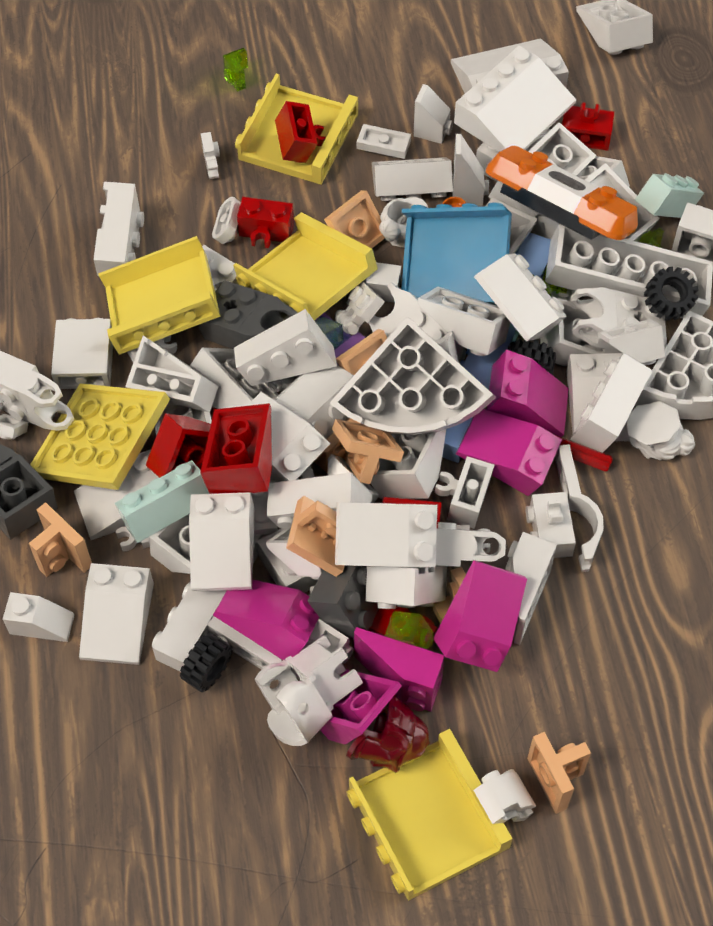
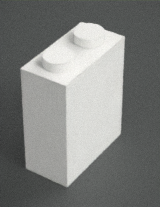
M69 318L66 320H56L51 375L53 382L60 389H77L80 383L111 386L113 344L107 333V329L112 328L110 319Z

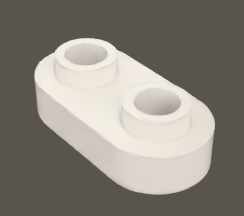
M229 197L225 200L218 211L212 237L221 244L231 242L237 235V214L241 202L235 197Z

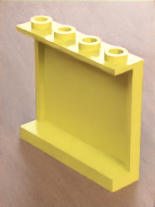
M276 73L273 80L267 83L262 99L257 101L252 117H248L243 133L239 134L236 138L235 148L238 149V159L322 185L358 116V97L348 95L343 104L281 86L280 75ZM286 101L309 104L313 125L324 127L322 134L319 136H324L326 139L322 146L315 147L306 163L282 159L275 119Z
M301 212L294 217L298 231L249 269L237 263L233 266L237 275L236 281L239 285L276 296L297 313L306 309L313 320H316L378 268L372 248Z
M197 236L98 273L106 288L112 328L107 329L108 337L119 355L139 348L143 336L154 342L221 317L207 255Z
M450 729L440 733L438 741L427 746L422 756L404 763L397 773L387 768H382L358 781L354 777L349 778L350 790L346 791L349 801L354 809L360 808L364 816L361 822L369 837L374 835L379 844L376 847V851L383 865L389 863L394 873L391 875L393 885L399 894L404 892L408 901L509 849L513 839L504 823L492 824L473 791L482 784Z

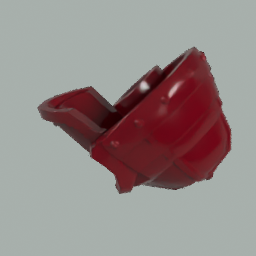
M394 695L382 712L378 714L373 731L366 729L362 735L358 736L348 749L346 757L351 760L358 758L371 760L370 763L373 767L387 768L397 773L404 763L422 756L425 752L426 747L430 744L427 725L410 710V707Z

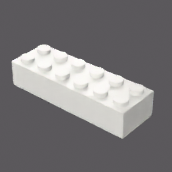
M559 224L550 240L545 283L575 291L583 288L605 287L644 297V292L647 290L645 287L656 273L663 268L666 270L668 267H673L674 271L679 267L682 268L681 274H684L686 271L690 273L687 277L689 280L694 277L696 282L692 286H698L699 291L696 293L698 299L690 311L703 316L711 303L713 262L629 239H611L602 234L590 240ZM670 285L663 286L662 293L666 299L671 302H678L680 300L679 292Z

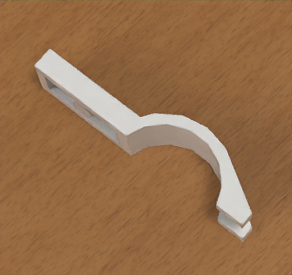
M560 445L555 461L562 491L567 492L569 509L584 516L591 524L594 532L591 540L581 546L582 554L578 558L581 572H588L603 534V515L597 504L589 497L581 494L570 445Z

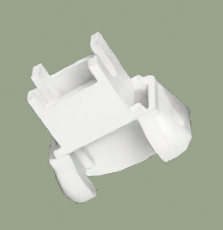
M324 635L294 657L289 656L280 663H272L265 666L254 679L272 708L267 718L269 728L277 739L291 746L307 744L333 717L330 712L334 709L333 705L363 683L354 669L344 676H340L346 670L342 662L348 656L341 647L333 653L326 650L331 644ZM290 666L295 669L301 681H298L296 679L295 675L290 669ZM273 680H278V686L271 689L270 683Z

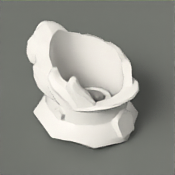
M417 197L397 198L390 201L384 207L380 216L381 223L379 229L386 241H389L393 246L405 248L407 217L402 213V209H411L412 205H423L428 208L427 203L423 199Z
M661 401L638 405L630 413L625 423L631 444L639 448L647 459L652 457L658 460H670L676 455L686 456L695 448L694 436L689 430L683 429L678 409Z

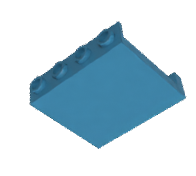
M471 203L462 204V207L438 204L436 208L412 205L411 209H402V213L407 217L401 290L410 292L419 298L432 289L441 287L497 306L474 276L506 254H509L512 213L501 203H488V206L478 207V205Z

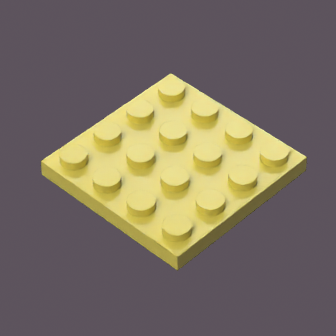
M80 383L67 404L75 420L66 430H51L30 465L46 480L119 490L169 403L170 398L165 392ZM61 413L56 423L63 422L67 414Z

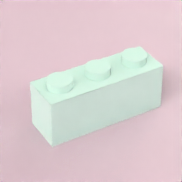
M664 173V175L652 174L635 198V201L653 216L681 218L687 202L696 205L704 192L697 188L699 183L689 176L683 178L679 175L671 176L667 173Z
M192 460L177 466L175 470L152 480L148 485L125 495L123 499L115 502L126 528L137 543L190 514L192 494H209L200 474L201 470Z

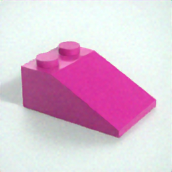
M505 350L492 365L489 391L496 398L487 405V410L539 425L550 433L562 437L565 431L569 388L532 358Z
M483 409L480 413L473 416L456 455L465 460L468 456L494 464L492 476L529 496L543 484L562 439L539 425Z
M473 560L433 638L446 658L498 672L512 644L527 578Z
M252 580V589L227 590L213 614L214 617L282 660L289 656L294 657L303 649L319 619L317 613L308 603L310 596L304 592L257 580Z
M356 627L354 631L355 658L374 676L398 681L402 687L395 695L401 702L406 703L408 707L416 711L427 710L431 712L442 681L445 656Z
M346 669L342 673L341 677L350 672L351 670ZM357 672L363 683L333 705L334 709L330 711L333 717L320 729L328 740L344 745L362 735L402 687L398 681Z

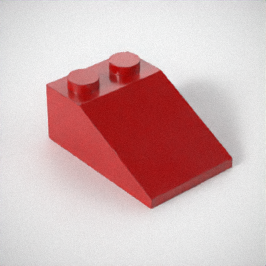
M270 403L214 409L200 471L209 494L268 492L272 472Z
M165 413L146 466L159 478L175 470L177 466L191 460L201 470L211 424L187 416Z

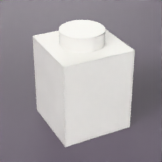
M376 262L378 269L362 282L375 291L384 301L394 302V297L387 286L392 282L400 288L401 266Z

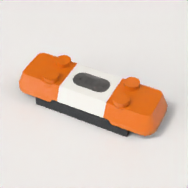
M510 146L500 151L486 167V173L489 176L503 183L500 193L590 240L600 234L611 239L623 240L637 229L638 213L636 206L617 197L615 189L608 186L599 188L548 162V156L542 152L535 151L532 154L518 146Z

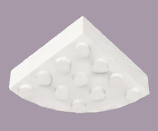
M689 310L665 348L666 357L658 359L653 367V371L637 400L636 407L661 401L678 409L679 419L713 418V321Z
M406 317L332 399L330 404L347 417L373 429L393 434L421 435L440 432L465 422L480 413L496 396L409 317Z

